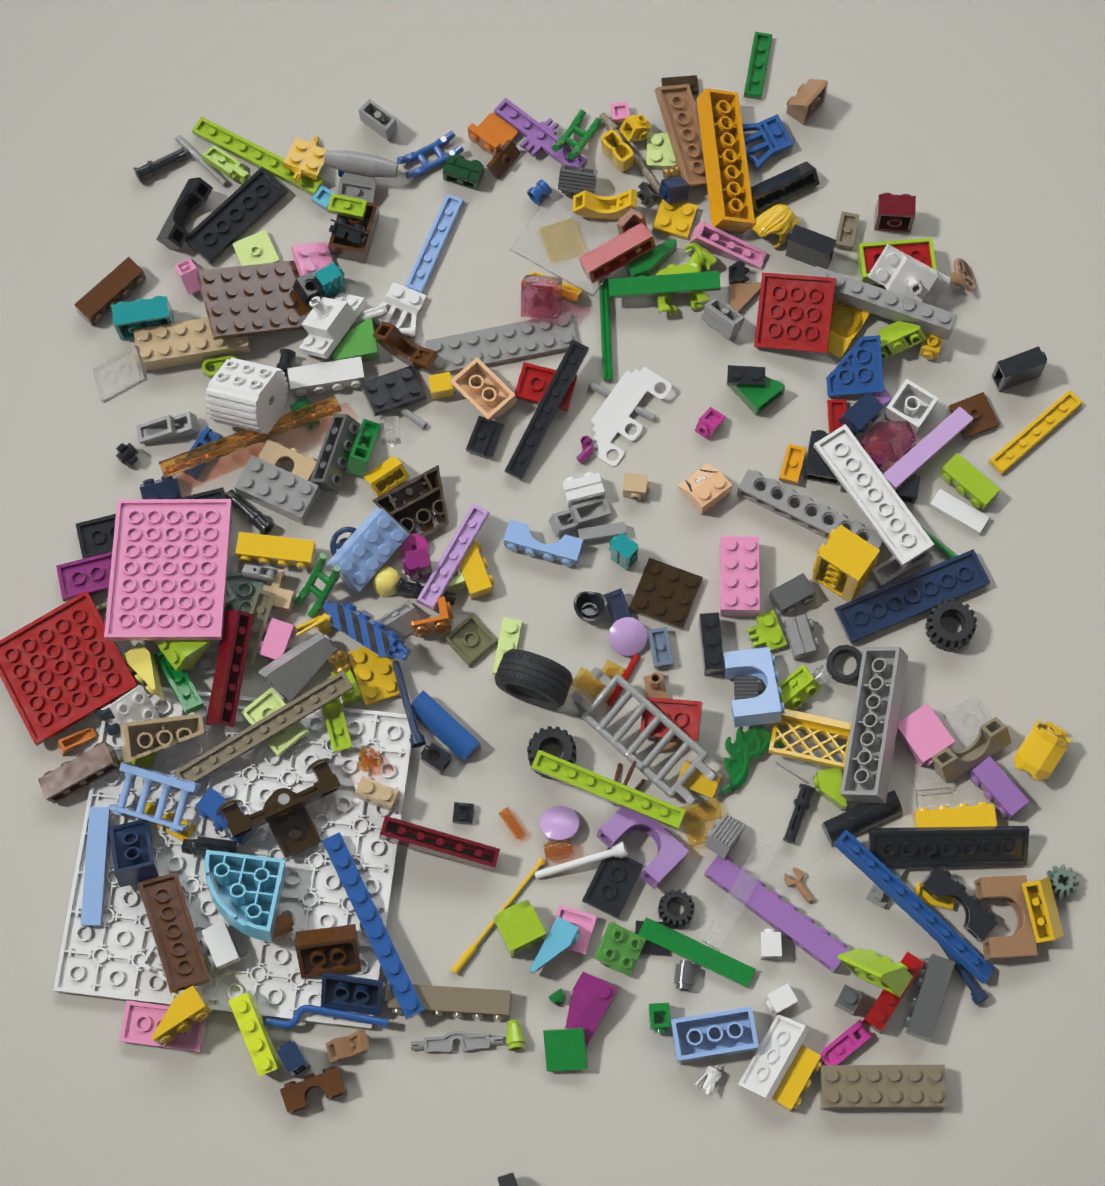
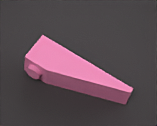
M703 221L694 228L689 242L701 245L710 253L734 261H743L746 265L761 269L767 254L766 251Z

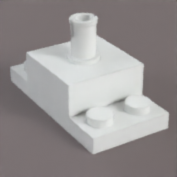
M889 244L886 245L868 274L870 279L885 286L886 290L932 306L936 305L951 281L950 277Z
M340 292L334 299L326 297L312 298L309 304L313 309L301 324L308 332V336L300 345V351L305 354L328 359L368 302L365 298Z

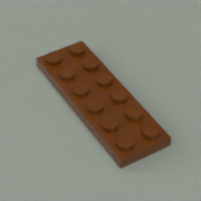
M177 872L138 882V888L170 994L188 989L192 985L195 987L209 983L210 977Z

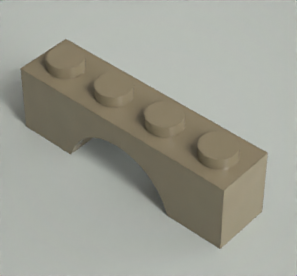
M994 717L980 726L977 738L967 748L953 751L947 747L932 756L931 759L936 773L946 783L951 782L989 756L1011 744L1012 741L1008 728L997 717Z

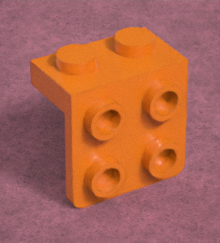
M489 113L478 127L473 123L468 127L469 139L492 156L496 155L507 140H513L518 135L517 129L494 113Z
M445 596L437 598L440 616L410 623L414 636L426 637L429 633L437 632L441 634L447 632L448 629H452L450 619H453L450 602H446Z

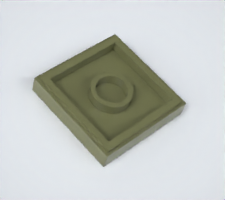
M473 613L443 638L468 667L498 643V640Z

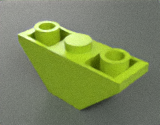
M896 321L882 328L878 333L881 336L882 360L927 340L920 325Z

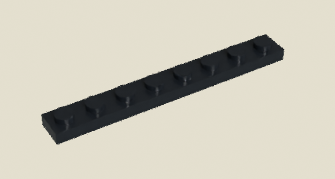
M572 339L504 471L505 473L522 481L581 367L589 347Z

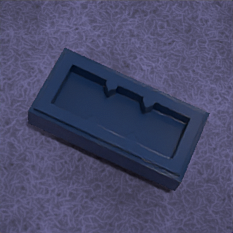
M622 588L603 595L607 600V607L613 624L621 618H632Z

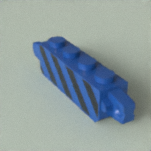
M327 601L323 605L325 612L331 615L330 624L375 654L391 660L398 658L406 661L411 650L404 645L405 641L399 638L400 634L391 629L388 631L385 629L386 625L378 620L374 622L370 619L372 616L368 613L357 611V606L354 604Z

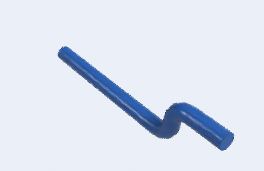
M303 1005L295 1011L290 1021L265 1018L264 1026L291 1029L299 1023L304 1013H313L388 1027L389 1019L315 1005Z

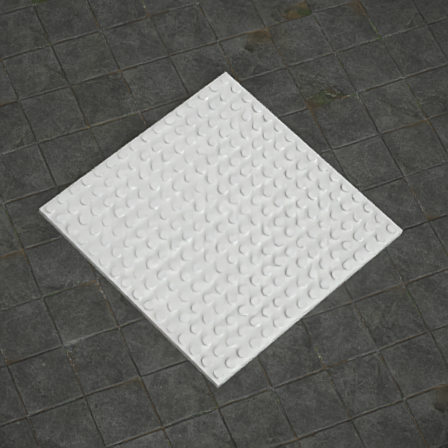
M141 685L159 714V718L186 715L171 688L162 687L163 698L160 699L156 694L152 696L145 688L147 685ZM197 691L204 703V708L190 714L202 713L204 733L158 750L152 770L177 777L174 771L251 726L241 711L257 698L240 696L234 728L219 729L205 725L211 693ZM283 701V702H284L285 704H288V703H290L291 701ZM342 707L353 749L334 754L323 711L320 708L300 720L308 730V733L279 757L264 742L198 781L197 783L201 784L199 792H192L189 795L182 818L188 822V829L190 828V823L196 826L189 839H198V836L230 840L228 838L229 833L225 830L220 832L213 826L214 822L210 818L205 820L198 814L199 810L195 805L210 787L227 801L235 799L243 801V804L239 806L240 811L245 815H251L262 810L266 800L279 788H288L298 793L313 786L318 781L314 773L306 774L308 766L322 758L333 760L329 767L332 773L336 774L341 784L340 789L305 805L321 839V843L285 859L268 823L258 827L244 845L240 842L237 843L238 854L285 859L287 872L277 917L282 913L285 916L289 914L295 925L292 926L294 930L279 941L276 939L274 942L255 939L231 926L220 915L212 901L206 881L205 856L182 853V841L165 832L163 825L159 828L149 821L159 877L177 872L201 952L207 960L205 964L210 982L195 987L201 992L211 1010L233 1013L228 1000L250 990L261 1016L291 1020L295 1011L300 1006L315 1005L321 1007L322 976L301 979L295 948V935L298 931L356 924L361 971L341 973L339 975L379 980L381 965L322 840L340 832L386 928L398 844L379 839L385 815L402 820L412 749L409 742L411 731L406 714ZM102 721L98 743L106 742L112 745L118 759H120V756H123L121 732L109 735L105 729L108 721ZM120 768L90 784L53 991L171 1005L174 998L185 990L170 994L166 981L140 965L155 941L138 883L119 887L114 872L110 835L108 837L102 926H81L89 808L109 807L110 804H118L126 778L125 772L120 771ZM136 776L133 779L125 807L137 809L144 785L143 777ZM362 776L385 784L389 788L392 787L399 790L401 795L393 813L356 798L355 791ZM155 781L152 784L148 796L151 800H147V803H155L157 807L163 789L162 783ZM173 787L170 790L164 814H169L166 811L176 814L181 796L180 788ZM111 809L109 827L142 819L125 814V816L116 815L113 813L114 810ZM298 828L289 830L290 836L294 838L299 837L301 834ZM224 921L230 930L241 961L219 970L216 966L212 967L208 958L211 953L209 948H204L201 937H203L202 930ZM304 1013L300 1021L372 1029L373 1024L313 1013ZM358 1013V1014H364V1015L374 1016V1015H372V1014Z

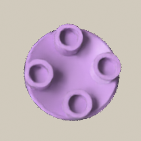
M630 617L621 618L610 628L609 642L612 649L624 656H632L639 653L646 645L647 632L644 625L637 619Z
M555 806L544 812L540 820V828L547 840L550 841L574 838L579 828V817L569 807Z

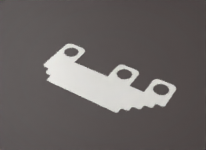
M643 367L641 371L635 369L633 373L626 371L591 420L595 424L592 430L596 432L593 438L597 440L594 445L598 449L595 455L609 465L616 466L624 456V451L612 444V439L618 432L629 440H635L642 430V425L630 418L629 415L647 391L659 399L665 398L672 388L671 383L646 367ZM658 382L666 385V391L662 394H658L654 390V386ZM630 423L635 424L637 432L634 435H628L625 432L626 425ZM611 449L616 450L619 454L615 461L608 460L606 456L607 452Z

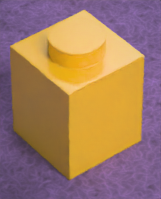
M450 372L428 376L432 400L454 396L453 389L456 388L450 383L453 379Z

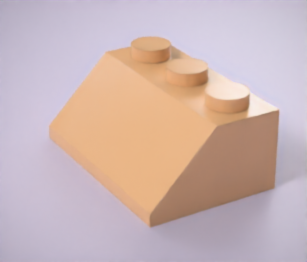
M478 357L450 381L487 420L502 416L516 404V395Z

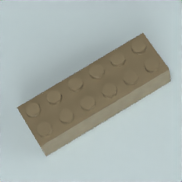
M821 1065L819 1067L820 1109H943L947 1107L945 1065Z

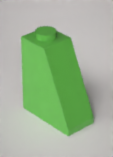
M372 318L365 320L344 335L331 353V361L361 357L362 362L380 359L376 340L372 336L374 334Z

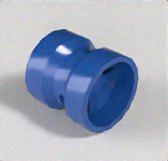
M540 179L535 187L527 190V194L535 204L539 205L543 202V198L552 194V190L544 180Z

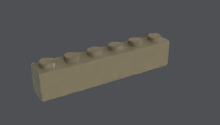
M389 984L388 1009L392 1010L394 1014H403ZM412 984L425 1010L418 1015L432 1012V1016L444 1017L445 1013L453 1014V1017L465 1018V1015H473L474 1019H485V1016H493V1020H505V1017H510L511 990Z

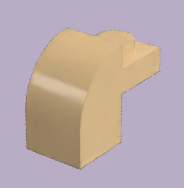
M277 569L278 572L274 575V582H270L271 586L264 585L263 590L276 594L272 609L291 614L296 596L294 591L282 589L286 575L284 570Z

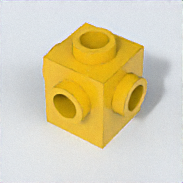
M643 114L626 116L619 131L628 142L643 141L648 137L652 126Z

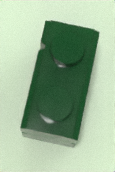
M456 154L455 156H448L442 174L445 181L478 190L485 171L484 165L480 161L466 160L463 156Z

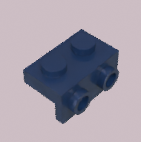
M166 474L161 476V479L155 481L154 478L146 479L139 487L142 499H177L182 497L177 475Z

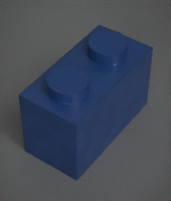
M867 391L838 421L842 425L846 424L854 436L858 432L862 434L869 427L867 423L870 420L874 423L881 416L879 412L884 406Z
M291 1041L285 1042L280 1046V1050L277 1051L287 1072L293 1077L311 1067L300 1045L295 1041L292 1043Z

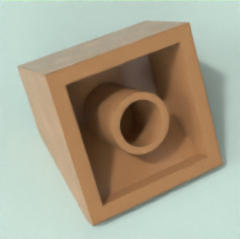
M809 79L806 84H801L797 94L794 97L791 96L787 101L786 113L804 125L825 101L828 81Z

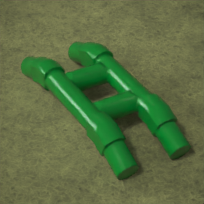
M580 109L568 129L552 146V150L557 152L567 144L574 148L568 154V158L570 160L577 158L589 140L595 135L602 120L596 117L589 129L585 131L579 128L586 114L584 110ZM574 133L582 137V139L578 142L570 138L571 135Z
M325 553L319 554L313 572L294 600V603L300 606L311 592L318 598L307 614L311 618H314L323 608L326 599L340 577L341 567L339 565L333 567L330 577L322 571L326 565L327 555ZM317 578L326 584L323 591L314 585Z

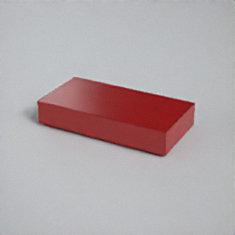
M846 399L827 400L829 434L843 426L838 420L847 411Z

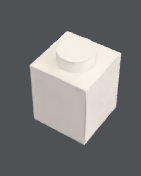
M764 929V932H761L759 935L760 959H781V932H776V929Z
M787 983L768 994L765 1004L770 1012L774 1011L775 1015L797 1004L798 1000Z

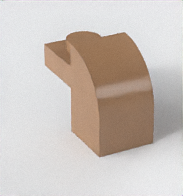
M365 1029L357 1030L348 1036L334 1038L325 1043L330 1063L363 1055L370 1049L369 1038L365 1033Z

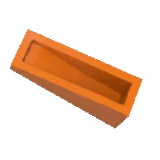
M92 726L58 740L57 747L61 755L64 756L97 738V735Z

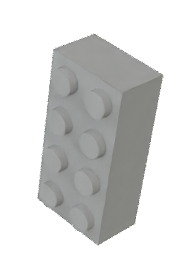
M251 455L234 486L239 496L302 525L305 524L321 494L319 485Z

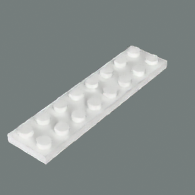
M846 424L814 443L816 451L902 567L934 547L932 540Z

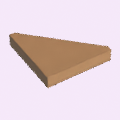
M761 282L729 284L731 308L739 313L760 290Z

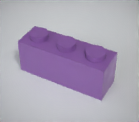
M990 756L969 774L971 782L984 791V797L989 802H993L997 806V812L1008 820L1029 803V800Z

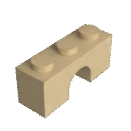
M267 440L258 458L277 467L284 463H292L294 468L291 473L308 481L312 477L317 459L314 457L301 455L297 449H288L277 440H274V442Z

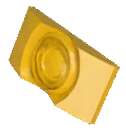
M834 300L828 353L841 360L872 313Z

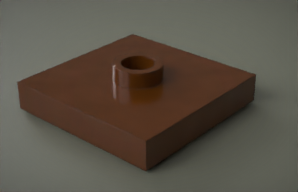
M984 392L953 403L948 407L951 414L961 407L974 418L973 422L961 432L964 440L999 426V422Z

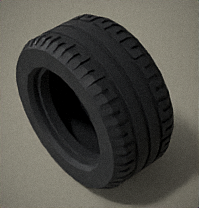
M511 649L503 654L494 677L497 687L505 693L526 703L548 709H558L564 705L573 682L571 672L561 664L542 655L520 649Z

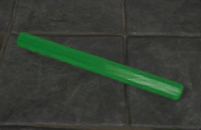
M602 278L599 280L603 381L611 382L613 381L609 285L608 278Z

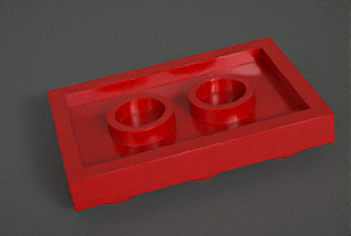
M523 362L514 393L516 399L539 404L556 370ZM578 375L575 376L559 407L560 410H569Z
M645 697L693 741H699L702 701ZM647 709L642 714L640 734L655 717ZM660 722L649 737L663 738L669 729ZM676 735L672 738V739L681 740V739H679Z

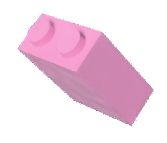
M928 703L898 722L897 735L920 767L924 764L927 766L933 763L931 757L948 747L953 750L952 746L955 740Z

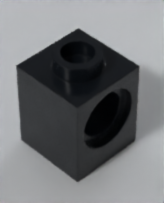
M313 272L296 278L293 289L304 305L310 303L312 298L320 297L323 291Z
M433 742L430 746L426 745L421 752L422 762L440 775H442L452 761V756ZM433 754L440 755V759L436 762L431 761L430 757Z

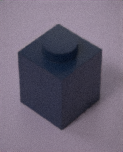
M681 176L661 180L659 194L668 204L688 200L689 184Z

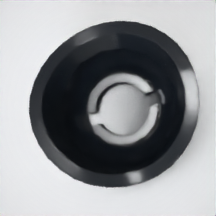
M584 591L576 595L573 606L580 619L586 622H594L599 620L606 612L607 600L601 593Z

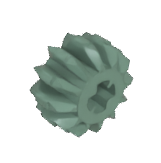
M1055 865L1052 867L1053 871H1047L1046 874L1050 878L1053 894L1058 893V899H1062L1064 895L1066 898H1069L1071 893H1076L1077 889L1074 886H1078L1079 882L1074 879L1078 877V874L1071 875L1073 870L1071 867L1066 871L1065 865H1061L1060 869ZM1058 880H1065V884H1059Z

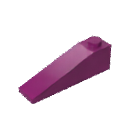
M582 972L572 991L565 1028L584 1027L587 1048L618 993V989L600 978Z

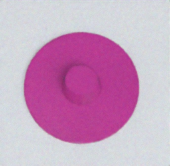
M409 534L400 545V552L406 558V551L415 550L417 552L418 549L425 548L428 550V543L419 534Z

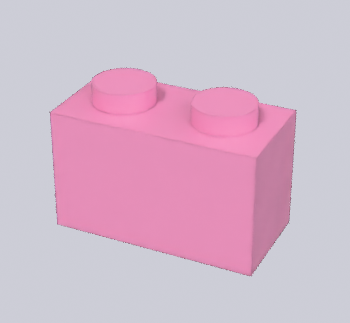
M272 618L271 622H268L266 625L265 639L261 640L259 644V655L274 661L288 652L297 628L292 624Z

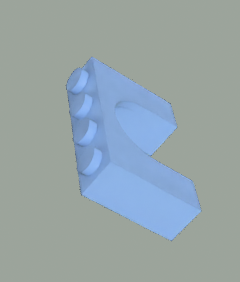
M769 647L723 652L726 679L758 677V680L766 686V690L757 697L732 700L731 712L734 728L781 722V714H785L784 703L779 700L782 695L780 686L776 685V682H778V672L773 669L775 657L774 654H770Z

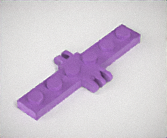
M507 98L494 109V114L526 137L521 142L520 147L522 149L526 147L525 151L528 153L534 148L531 152L533 157L543 150L561 165L584 168L588 163V160L581 154L577 158L570 160L568 154L573 148L567 144L557 152L552 150V146L559 139L556 136V129L559 124L553 123L551 118L546 122L541 121L538 123Z

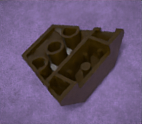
M439 465L372 500L380 509H384L408 534H419L426 537L449 524Z

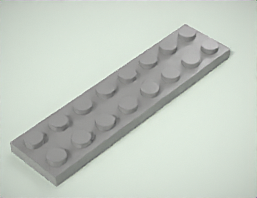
M566 312L426 340L425 343L427 349L434 350L439 355L431 366L432 375L446 372H450V374L461 372L477 357L486 366L566 351L572 339L577 340L571 314Z

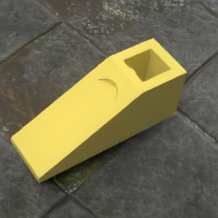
M138 642L123 655V658L131 673H136L135 678L142 685L144 683L147 684L145 687L152 696L156 694L162 699L163 694L158 663L152 654Z

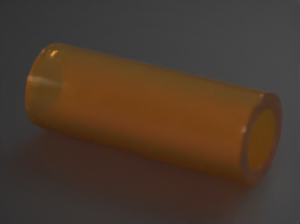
M508 807L499 812L500 817L516 840L526 834Z

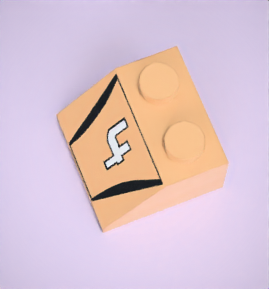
M706 464L679 484L678 488L702 515L731 493L732 484L721 471Z

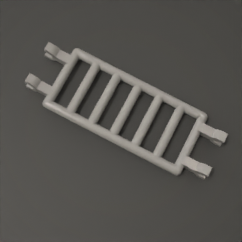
M594 667L590 673L606 687L592 703L580 691H574L570 696L586 710L582 714V719L629 762L633 763L635 760L637 762L635 767L669 798H673L678 793L688 804L695 805L699 799L683 786L697 769L710 781H715L719 777L714 770L704 763L708 757L707 752L621 675L616 674L610 679L600 668ZM619 684L626 690L625 694L604 719L598 723L591 715ZM633 696L640 703L639 707L618 732L612 736L605 728ZM647 709L655 717L627 749L619 741ZM662 722L669 731L641 762L633 754ZM676 735L684 743L660 772L655 775L648 768L649 765ZM691 748L698 757L670 788L662 780L687 750Z

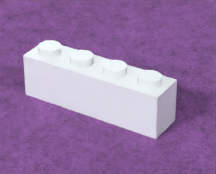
M361 357L287 369L292 396L297 397L305 396L308 393L320 394L327 390L339 391L345 387L357 388L360 387L361 382L365 381Z

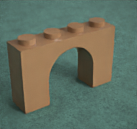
M1026 875L981 877L974 881L976 898L979 901H1004L1013 908L1017 916V927L1011 936L989 937L982 941L985 961L1026 959L1038 955L1039 945L1036 943L1022 888V883L1027 882Z

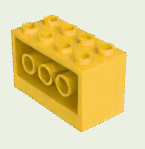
M840 524L837 530L834 528L830 532L826 545L823 543L817 551L816 561L812 569L814 572L812 579L845 601L850 602L872 574L880 550Z

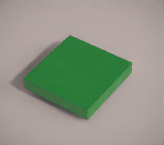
M584 1027L547 1029L543 1031L547 1072L588 1069Z

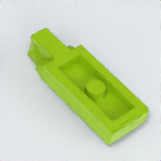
M213 145L202 155V160L233 180L236 178L242 184L248 180L249 173L244 170L242 163L216 145Z

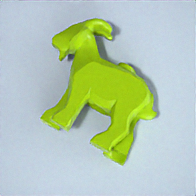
M690 243L685 246V253L693 252V255L687 264L678 266L670 264L665 269H661L656 275L701 272V268L704 266L710 271V267L715 265L717 260L701 245ZM704 292L687 293L692 310L701 309V303H708L710 301ZM673 294L658 296L659 314L664 311L667 312L668 316L679 314L677 307L671 302Z

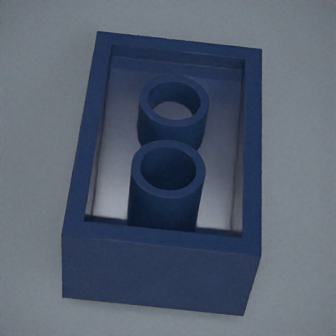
M142 819L109 827L114 872L119 887L159 877L149 821Z

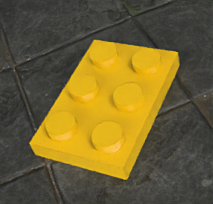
M365 646L347 652L366 707L400 696L391 659L382 658Z

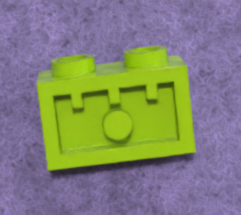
M804 664L777 685L781 688L782 697L780 699L790 710L794 711L822 689L820 683L816 681Z

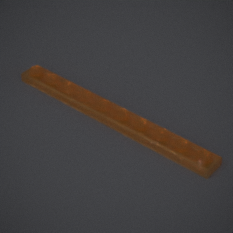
M332 396L282 415L268 434L245 429L160 461L159 465L164 478L174 476L187 469H192L195 466L227 456L232 452L245 449L253 444L264 442L274 436L282 435L290 430L298 429L319 419L332 416L340 412L341 407L336 397Z

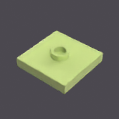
M266 230L232 243L241 266L280 262Z

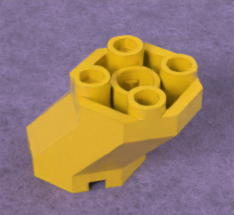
M1043 719L1036 721L1013 757L1015 761L1014 766L1017 769L1029 772L1035 780L1040 782L1043 779L1048 780L1073 740L1071 736L1068 739L1066 737L1067 732L1049 721L1045 724L1041 723Z

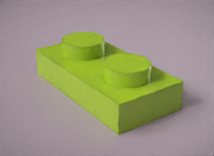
M331 193L327 212L363 220L368 203L367 200Z

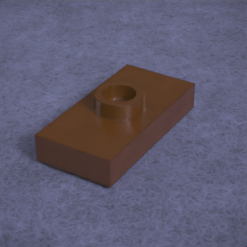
M507 140L486 166L496 179H500L521 152L512 140Z

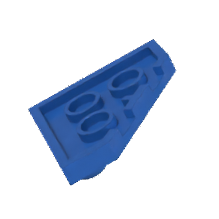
M880 335L861 337L836 368L826 377L828 397L865 394L867 391L870 393L885 392Z

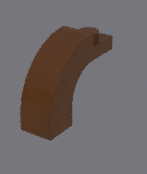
M384 321L381 322L372 335L390 354L418 370L420 368L429 370L439 356L436 351L413 343L395 325Z

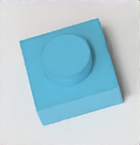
M322 185L311 198L312 202L327 211L331 193L334 192Z

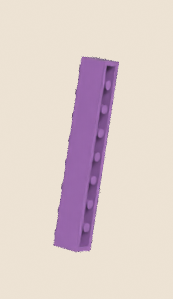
M717 855L705 871L704 876L771 927L781 932L783 936L833 973L841 963L837 958L838 955L849 951L846 949L847 945L839 939L835 941L831 938L830 932L825 928L821 927L819 929L815 926L814 921L809 916L804 915L803 917L797 912L798 909L793 904L783 902L781 900L782 897L777 892L767 890L765 888L766 885L761 880L751 878L749 876L750 873L745 868L735 866L733 864L734 861L729 856L723 859Z

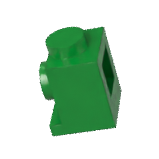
M669 1003L649 1004L650 1030H654L655 1034L667 1033V1029L671 1028ZM657 1016L663 1017L662 1023L656 1021Z

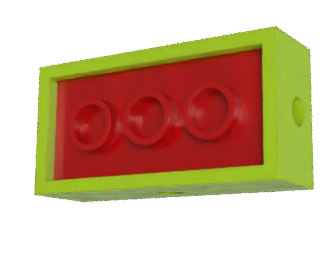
M933 238L858 244L856 254L860 281L873 286L881 284L870 279L868 274L887 244L937 270Z

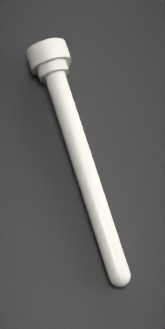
M623 841L615 843V846H612V849L536 871L535 877L540 879L614 856L620 859L628 857L627 849Z

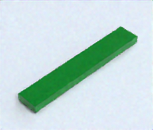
M719 271L608 279L609 299L721 290Z
M647 917L638 933L639 936L746 988L755 972V968Z

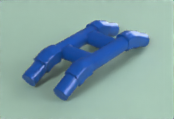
M451 130L446 135L437 139V141L415 152L398 157L397 163L399 165L413 162L417 158L422 165L405 172L406 178L422 176L426 172L446 163L449 155L455 156L462 153L465 149L461 144L445 155L441 150V147L448 144L456 134ZM434 151L438 159L428 163L424 155Z

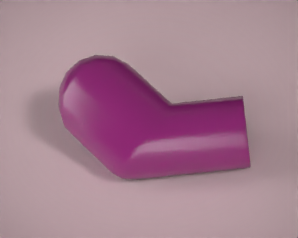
M587 435L581 438L582 452L576 457L577 461L581 464L594 453L593 440Z

